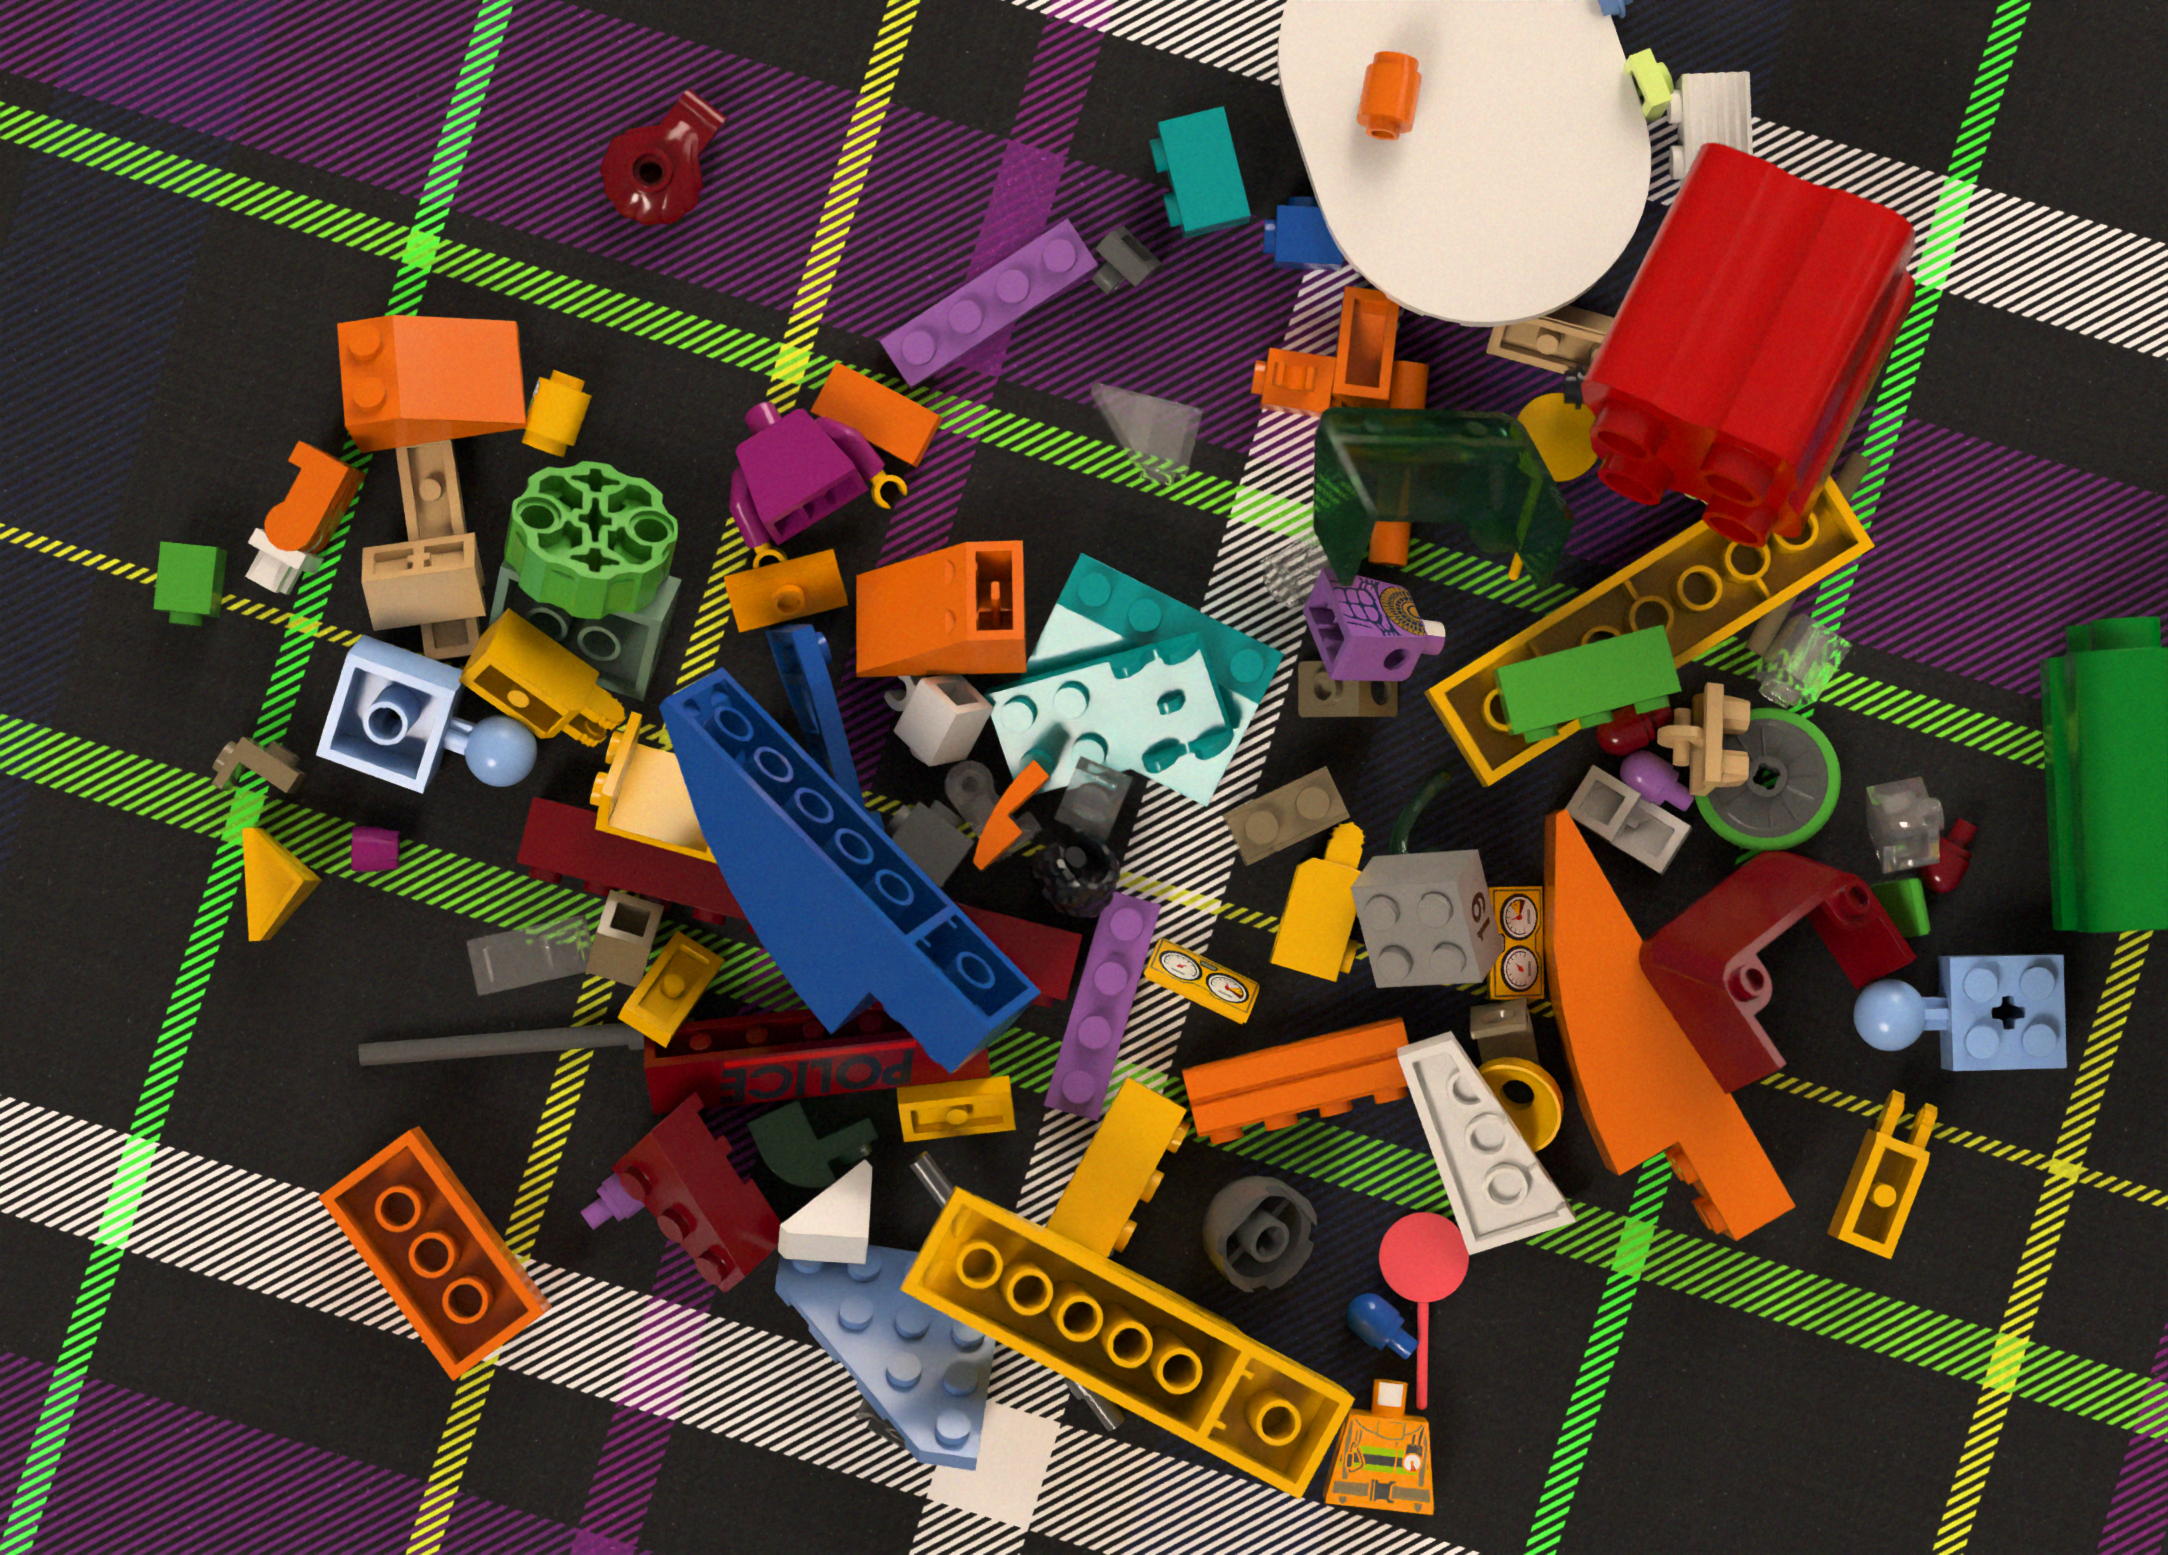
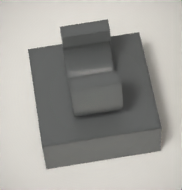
M1122 225L1109 232L1095 248L1107 262L1094 275L1092 280L1108 295L1112 290L1115 291L1126 279L1135 287H1138L1148 281L1163 263Z

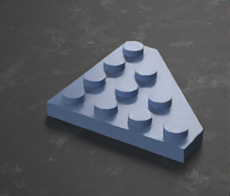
M868 1244L865 1264L785 1259L780 1255L775 1291L788 1307L793 1305L809 1324V1332L835 1363L840 1361L857 1381L856 1388L883 1421L888 1419L905 1439L904 1446L920 1463L976 1471L996 1340L900 1290V1286L919 1252Z

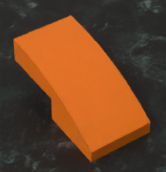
M838 362L834 365L811 409V412L818 417L826 416L857 429L872 446L915 467H918L943 420L940 415Z
M1035 760L1018 775L1005 791L984 827L973 863L982 872L1024 835L1023 831L1012 821L1010 816L1051 779Z

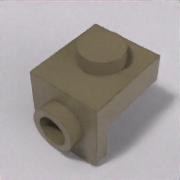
M242 737L238 744L230 741L218 755L212 767L218 774L212 784L220 790L230 791L245 768L248 767L285 793L296 794L308 775L296 768L300 758L277 742L271 741L266 748L253 738Z

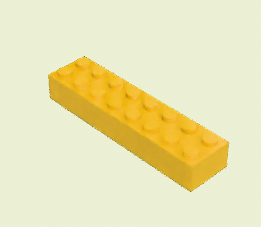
M1829 475L1800 536L1785 537L1771 532L1764 547L1753 548L1738 544L1712 530L1702 519L1426 690L1424 694L1482 787H1488L1581 729L1579 719H1574L1557 724L1558 736L1528 744L1525 742L1523 733L1509 736L1492 670L1664 624L1675 668L1678 669L1873 548L1874 544L1831 475Z

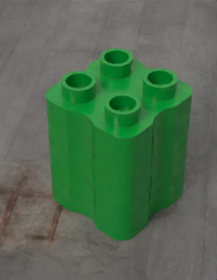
M2160 617L2101 619L2089 621L2087 625L2066 626V654L2063 657L2039 660L2053 930H2078V932L2168 929V647L2161 646Z

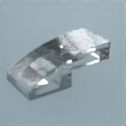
M585 915L466 941L478 996L583 973L586 970L592 949Z

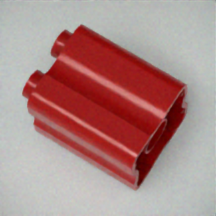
M1719 143L1703 144L1581 383L1584 404L1595 416V420L1589 430V435L1594 453L1603 460L1598 471L1599 479L1618 494L1642 504H1659L1666 489L1678 491L1705 501L1708 505L1702 515L1703 521L1721 536L1744 546L1753 548L1764 547L1771 532L1785 537L1800 536L1915 301V280L1906 269L1915 252V230L1911 223L1902 215L1886 206L1842 189L1824 187L1808 182L1782 170L1769 161Z

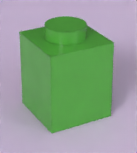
M161 541L153 609L170 612L169 623L203 626L204 616L220 618L227 551L218 547Z

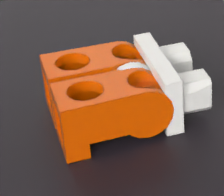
M298 441L288 460L302 468L284 502L274 506L267 514L264 523L265 530L256 528L248 542L260 550L246 577L275 593L282 592L286 595L290 594L302 571L317 573L324 559L316 555V553L322 551L330 542L367 475L319 447Z

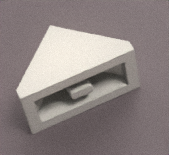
M864 1159L780 1225L778 1252L785 1259L865 1264L869 1238L872 1166Z

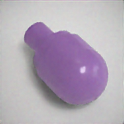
M1635 751L1629 754L1621 764V781L1641 793V799L1649 804L1653 802L1659 806L1666 800L1684 812L1691 805L1695 795H1689V788L1677 781L1679 772L1674 770V766L1650 751Z
M614 1173L601 1182L602 1186L596 1190L601 1197L580 1212L594 1230L613 1215L618 1222L625 1217L629 1219L644 1208L645 1205L625 1192L620 1184L619 1176Z

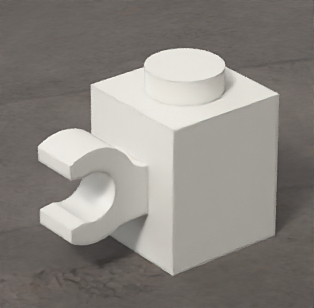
M961 674L927 677L926 675L898 676L905 683L907 692L903 689L887 691L884 697L891 708L896 711H903L893 731L910 747L913 756L926 763L929 767L967 759L994 707Z

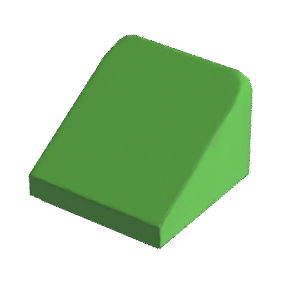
M1906 878L1875 884L1870 887L1903 938L1929 934L1931 929L1922 884L1918 878Z

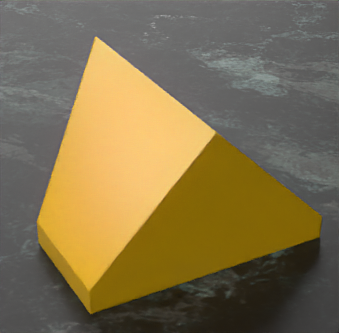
M242 828L249 941L270 940L320 884L322 879L264 828Z

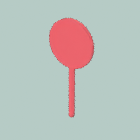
M1419 1212L1399 1219L1388 1229L1380 1245L1379 1264L1384 1279L1397 1294L1408 1300L1418 1302L1417 1341L1419 1345L1417 1346L1416 1407L1419 1410H1424L1427 1407L1429 1302L1447 1297L1460 1286L1468 1270L1469 1254L1461 1231L1454 1223L1438 1214Z

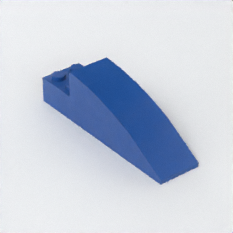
M723 667L667 697L660 704L659 708L701 832L729 889L759 940L779 969L830 1034H833L874 1003L880 1001L886 1013L895 1021L900 1022L923 1045L927 1055L952 1074L1002 1036L1039 996L1041 991Z

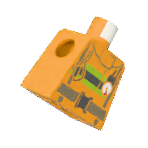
M1374 1379L1371 1410L1349 1409L1342 1422L1323 1489L1325 1503L1433 1515L1434 1500L1429 1425L1425 1417L1405 1414L1408 1383L1387 1379Z

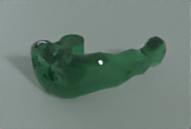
M1440 769L1434 773L1405 806L1391 833L1389 855L1409 854V835L1416 820L1425 807L1452 780L1451 773L1447 769ZM1428 847L1419 850L1417 853L1441 852V850L1436 847Z

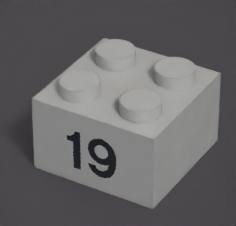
M1478 849L1373 856L1351 886L1377 988L1481 983L1503 951Z

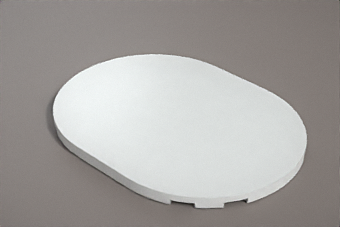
M1287 0L1278 38L1277 65L1283 100L1318 207H1320L1328 231L1339 251L1357 273L1360 272L1371 284L1382 291L1386 298L1421 316L1428 315L1441 320L1460 323L1461 326L1495 327L1534 320L1559 310L1589 291L1621 257L1634 235L1643 214L1651 177L1649 131L1632 76H1627L1623 67L1626 63V58L1611 14L1603 16L1598 0ZM1381 51L1399 52L1414 57L1419 62L1417 72L1422 76L1413 128L1408 133L1400 134L1399 139L1392 141L1380 140L1367 135L1366 127L1360 125L1356 120L1366 67L1373 63L1375 53Z

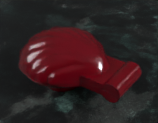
M688 88L659 125L627 129L625 134H620L611 140L602 160L600 170L603 176L605 195L614 203L616 210L622 216L635 219L645 226L660 223L668 225L676 222L698 205L699 192L703 190L699 157L725 126L728 118Z

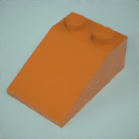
M389 315L337 323L345 427L361 453L527 428L519 331L516 321Z

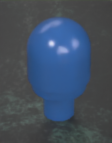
M1364 1293L1355 1297L1348 1305L1346 1320L1349 1328L1371 1347L1375 1346L1381 1351L1387 1345L1406 1360L1419 1345L1416 1339L1401 1328L1405 1320L1399 1315L1400 1312L1379 1295Z

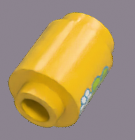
M553 370L550 380L539 376L526 412L527 428H524L526 430L521 442L542 451L564 457L568 445L574 446L592 397L582 392L585 381Z

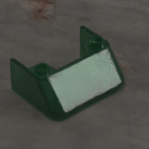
M1331 407L1323 411L1314 434L1313 529L1341 586L1352 587L1376 521L1462 523L1467 534L1478 548L1492 554L1502 552L1518 553L1536 589L1548 588L1576 519L1527 429L1521 422L1510 415L1495 411Z

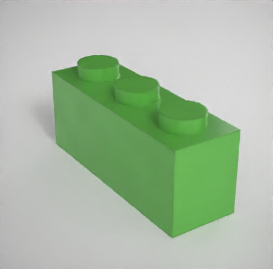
M1664 624L1492 670L1509 736L1523 733L1526 744L1558 736L1557 724L1574 719H1579L1581 729L1615 721L1612 709L1634 704L1637 715L1668 707L1670 704L1667 695L1682 691Z

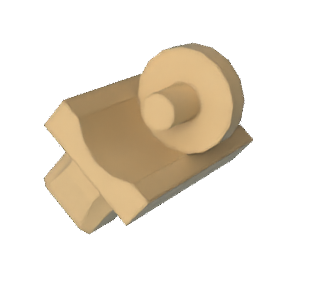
M1707 682L1704 693L1692 697L1691 710L1688 708L1674 709V725L1661 727L1657 731V743L1667 748H1673V765L1688 766L1690 764L1689 795L1707 796L1715 787L1741 786L1749 776L1748 753L1722 749L1723 733L1743 735L1748 730L1751 703L1744 699L1724 695V684Z

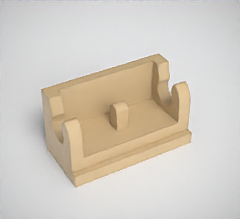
M475 533L363 548L361 583L374 631L486 616V604L482 586H485Z

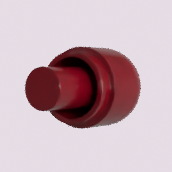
M1627 705L1613 712L1615 721L1597 726L1596 737L1599 746L1606 753L1613 756H1625L1648 746L1649 742L1656 738L1654 730L1673 722L1674 716L1670 706L1637 715L1635 707Z
M1958 817L1947 838L1938 835L1935 842L1931 841L1918 865L1919 880L1927 890L1937 894L1951 892L1960 884L1971 865L1970 859L1973 856L1966 849L1978 827Z

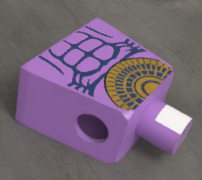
M1322 568L1302 610L1328 676L1332 680L1404 681L1410 677L1421 653L1438 655L1445 642L1444 625L1441 622L1420 619L1409 591L1402 586L1331 568Z

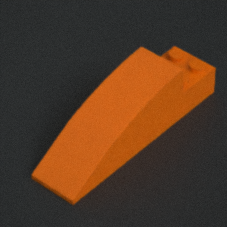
M1567 809L1553 810L1545 815L1543 952L1551 1007L1560 1045L1583 1118L1606 1169L1619 1176L1671 1146L1670 1149L1664 1151L1665 1157L1679 1180H1684L1688 1185L1693 1183L1700 1196L1692 1200V1203L1708 1230L1713 1229L1716 1234L1723 1233L1737 1241L1796 1206L1731 1093L1727 1095L1724 1093L1644 975L1639 962V950L1643 941Z

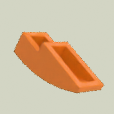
M1345 286L1335 351L1337 360L1329 413L1326 419L1321 466L1372 473L1377 472L1381 458L1400 306L1386 298V295L1380 290Z

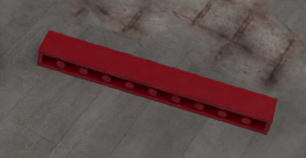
M533 797L516 862L530 866L528 877L561 884L564 874L584 879L582 890L608 897L610 889L617 891L620 888L639 893L640 899L665 906L663 911L670 912L672 902L694 907L692 914L694 919L723 926L727 916L748 921L729 889L717 863L596 830L598 812L540 797ZM954 902L1041 991L1031 1004L1052 1008L1055 998L1066 1001L1082 934ZM748 922L746 931L756 934L751 924Z

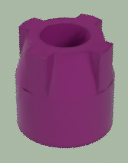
M353 826L351 846L352 871L380 872L387 869H399L400 831H391L381 827Z

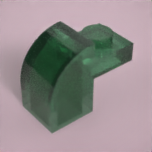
M802 1098L747 1123L760 1154L768 1167L783 1180L807 1188L824 1187L834 1184L839 1180V1177L831 1160L839 1156L843 1166L874 1152L870 1142L881 1135L872 1115H869L820 1138Z

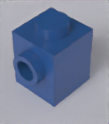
M1289 197L1288 206L1277 205L1275 220L1265 219L1263 253L1274 254L1273 268L1341 270L1343 255L1328 231L1315 197Z

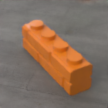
M1396 1016L1181 1069L1197 1136L1209 1135L1211 1144H1219L1244 1137L1243 1126L1263 1121L1266 1131H1271L1298 1124L1297 1113L1319 1108L1322 1118L1354 1110L1352 1105L1353 1099L1369 1095L1374 1096L1375 1104L1408 1097L1406 1088L1408 1084L1397 1056V1048L1409 1045L1402 1017Z

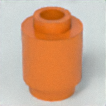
M1381 51L1375 53L1373 63L1366 67L1356 120L1360 125L1366 127L1367 135L1380 140L1392 141L1399 139L1400 134L1408 133L1412 130L1422 80L1421 74L1417 72L1419 62L1414 57L1399 52Z

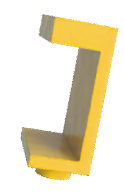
M631 711L624 733L614 731L605 759V763L611 764L609 773L599 771L594 782L590 804L599 806L595 829L717 863L701 832L676 755L638 744L642 714Z

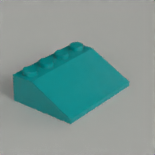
M1081 553L1027 662V673H1022L1019 680L1200 631L1234 732L1233 740L1222 753L1205 761L1196 758L1194 753H1189L1179 757L1175 764L1159 773H1148L1144 766L1136 767L1132 770L1207 807L1284 653Z

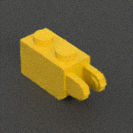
M510 608L480 636L458 679L459 682L503 713L525 725L540 739L554 738L562 730L575 740H580L581 744L594 748L607 737V729L613 730L625 720V708L622 707V703H619L617 698L614 699L609 692L595 683L600 672Z
M1354 822L1347 824L1339 823L1337 827L1332 828L1333 832L1330 833L1331 839L1327 841L1322 860L1311 857L1296 866L1270 955V963L1334 982L1337 981L1339 971L1349 974L1358 946V941L1349 939L1355 917L1358 918L1351 886L1361 874V871H1358L1357 868L1363 851L1361 845L1365 843L1363 842L1365 837L1362 834L1363 830L1354 825Z
M1892 1090L1888 1095L1875 1129H1867L1827 1234L1888 1259L1892 1258L1928 1166L1930 1152L1925 1151V1147L1938 1114V1107L1925 1103L1915 1117L1914 1126L1907 1143L1892 1138L1897 1121L1905 1106V1094Z

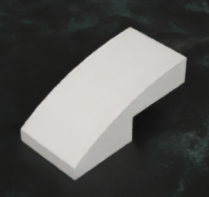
M1595 765L1591 767L1565 808L1573 820L1661 876L1664 875L1692 830L1690 825L1654 803L1649 804L1641 799V793Z

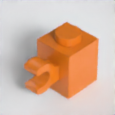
M1269 348L1267 361L1256 360L1251 393L1261 395L1259 409L1326 419L1329 413L1337 358Z

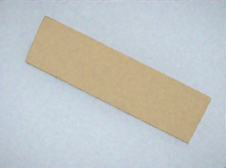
M1566 305L1553 313L1534 320L1493 327L1486 353L1564 374L1565 370H1576V365H1582L1583 370L1588 371L1614 318Z

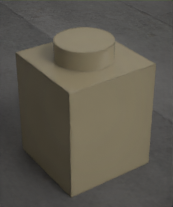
M610 889L585 972L637 987L643 978L665 906Z

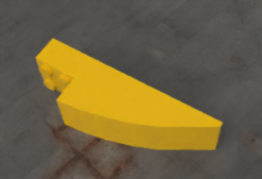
M957 1186L952 1191L900 1286L901 1291L1298 1499H1301L1355 1400L1341 1385L1243 1334L1233 1323L1216 1313L1070 1239Z

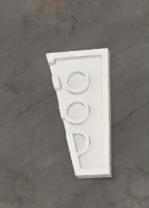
M1451 1031L1397 1048V1056L1469 1255L1577 1222L1574 1210Z

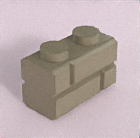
M1325 766L1223 814L1222 817L1245 865L1248 866L1274 852H1278L1348 819L1350 815Z

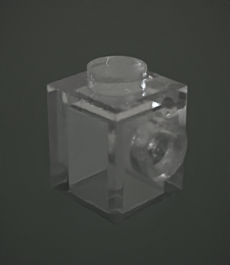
M1922 777L1866 787L1867 828L1883 872L1888 873L1940 863L1939 831L1944 830L1943 811L1938 797L1929 798Z

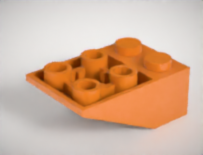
M1023 540L964 542L856 575L857 677L1027 673Z

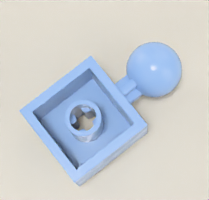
M363 634L347 653L316 755L423 794L438 774L445 749L465 755L469 769L482 782L491 786L506 787L522 781L532 771L537 759V743L534 734L525 725L508 715L489 716L477 724L456 717L466 687L458 681L463 670ZM392 709L399 714L400 720L391 717Z
M2063 954L1938 956L1939 997H1921L1914 987L1904 981L1883 979L1867 986L1858 996L1854 1006V1023L1859 1035L1865 1042L1879 1050H1901L1913 1044L1923 1031H1940L1942 1069L1950 1071L2067 1068ZM2002 997H2005L2006 1004L2012 1007V1015L2006 1019L2005 1025H2003L2002 1020L1992 1018L1991 1014L1992 1008L2002 1005Z

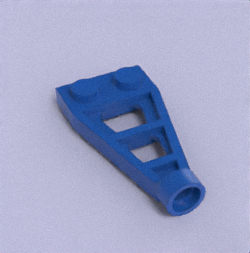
M784 624L765 631L777 669L812 759L884 831L885 827L879 810L868 811L865 808L832 682L826 665L832 663V657L824 635L821 632L815 633L813 625Z

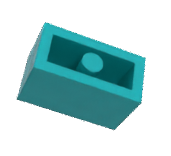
M1224 106L1158 122L1157 133L1159 138L1149 140L1156 172L1167 171L1172 192L1163 194V200L1170 227L1180 225L1183 238L1187 239L1249 223L1251 214Z

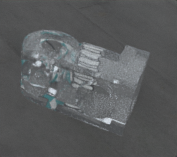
M973 760L962 761L954 765L948 772L945 780V791L952 804L980 839L984 827L1000 797L995 792V780L989 769L982 763ZM1029 811L1017 820L1013 815L1010 816L1012 821L1023 831L1024 835L996 860L998 864L1044 831Z

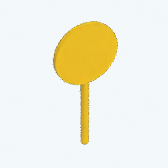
M1550 393L1532 400L1523 408L1514 424L1513 447L1515 454L1523 467L1539 479L1508 573V577L1512 581L1517 580L1520 576L1549 482H1566L1576 479L1586 473L1598 458L1592 449L1589 430L1595 420L1594 414L1585 404L1581 405V410H1575L1574 404H1564L1563 393Z

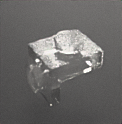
M1330 522L1320 524L1279 553L1270 554L1260 561L1262 568L1266 572L1263 575V581L1267 590L1277 602H1284L1289 609L1306 604L1323 567L1350 574L1359 570Z
M1080 756L1054 819L1070 825L1077 831L1098 835L1107 841L1133 777Z

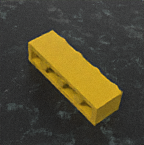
M1126 1076L1045 1228L1106 1258L1112 1248L1122 1253L1137 1226L1136 1222L1129 1219L1139 1199L1149 1203L1164 1176V1173L1155 1169L1166 1149L1176 1153L1191 1124L1182 1119L1187 1111L1186 1107Z

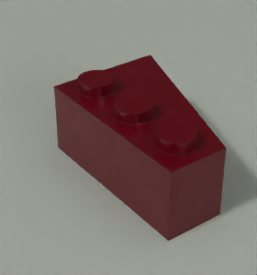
M695 1091L613 1165L611 1169L619 1176L620 1184L625 1192L632 1198L641 1201L656 1217L658 1226L663 1234L671 1241L679 1243L694 1259L696 1268L701 1276L709 1283L717 1285L725 1294L778 1247L781 1222L753 1179L749 1178L742 1182L726 1155L733 1148L724 1135H719L714 1139L697 1113L705 1105Z

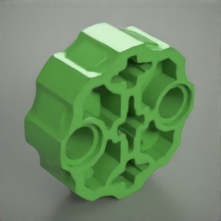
M581 461L573 467L561 469L547 467L529 477L524 494L513 500L504 546L505 561L514 566L519 576L518 586L539 603H551L563 608L573 617L602 619L611 613H636L654 602L657 587L661 582L668 579L678 535L677 519L671 516L662 503L663 494L644 478L630 477L617 472L610 464Z

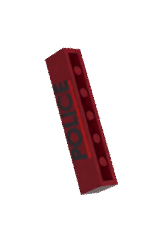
M880 1001L874 1003L833 1034H830L811 1009L684 1022L666 1048L644 1035V1070L654 1114L673 1112L695 1091L705 1105L702 1109L991 1077L988 1046L950 1074L941 1064L935 1062L927 1055L923 1045L900 1022L895 1021L886 1013Z

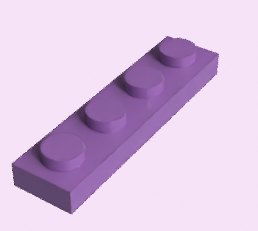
M1067 218L880 340V343L912 390L1096 270L1098 264Z
M1115 891L1111 903L1100 912L1044 1106L1098 1121L1161 908L1159 904Z

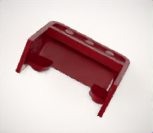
M1786 850L1763 851L1745 862L1651 934L1641 944L1639 962L1644 975L1726 1095L1781 1069L1787 1064L1754 1016L1768 1004L1772 994L1770 976L1756 954L1805 915L1855 989L1904 967L1917 958L1869 886L1858 876Z

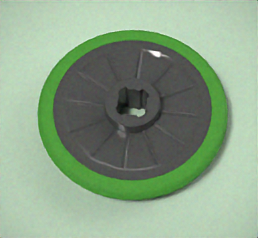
M1767 707L1750 709L1749 727L1743 735L1723 733L1722 749L1748 753L1749 776L1741 786L1715 787L1707 796L1695 795L1700 813L1709 826L1718 835L1732 844L1761 852L1792 848L1815 835L1832 815L1838 801L1841 786V773L1837 755L1823 732L1812 722L1796 713ZM1766 769L1767 772L1779 776L1773 789L1767 790L1766 787L1759 784L1755 785L1754 782L1760 770Z

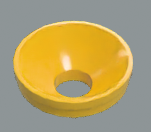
M1517 1057L1497 1058L1481 1065L1477 1070L1533 1152L1535 1153L1545 1148L1556 1136L1561 1126L1564 1110L1563 1096L1553 1077L1539 1065ZM1511 1080L1522 1081L1530 1086L1534 1093V1099L1525 1104L1515 1103L1504 1094L1503 1085Z

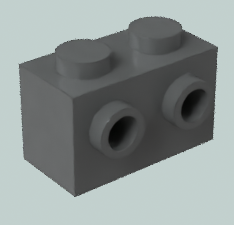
M937 800L933 802L930 808L921 802H918L913 810L903 804L884 830L939 888L945 886L976 844V842L958 830L964 820Z

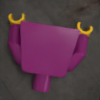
M763 402L754 406L747 412L744 418L753 436L740 443L735 449L740 465L732 473L729 508L747 548H754L757 554L753 562V569L761 567V558L766 555H773L780 562L787 561L788 559L784 551L778 547L771 546L769 540L773 538L776 544L780 545L869 490L864 482L866 480H870L873 484L871 489L872 498L882 508L890 509L888 503L880 496V488L885 482L891 481L895 483L898 490L904 496L907 494L905 482L898 476L886 475L882 470L885 465L882 459L864 436L853 427L826 416L813 419L804 409H796L782 418L772 402Z

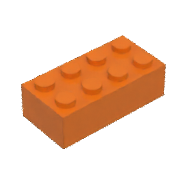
M420 1126L407 1131L318 1197L452 1381L552 1308L546 1297Z

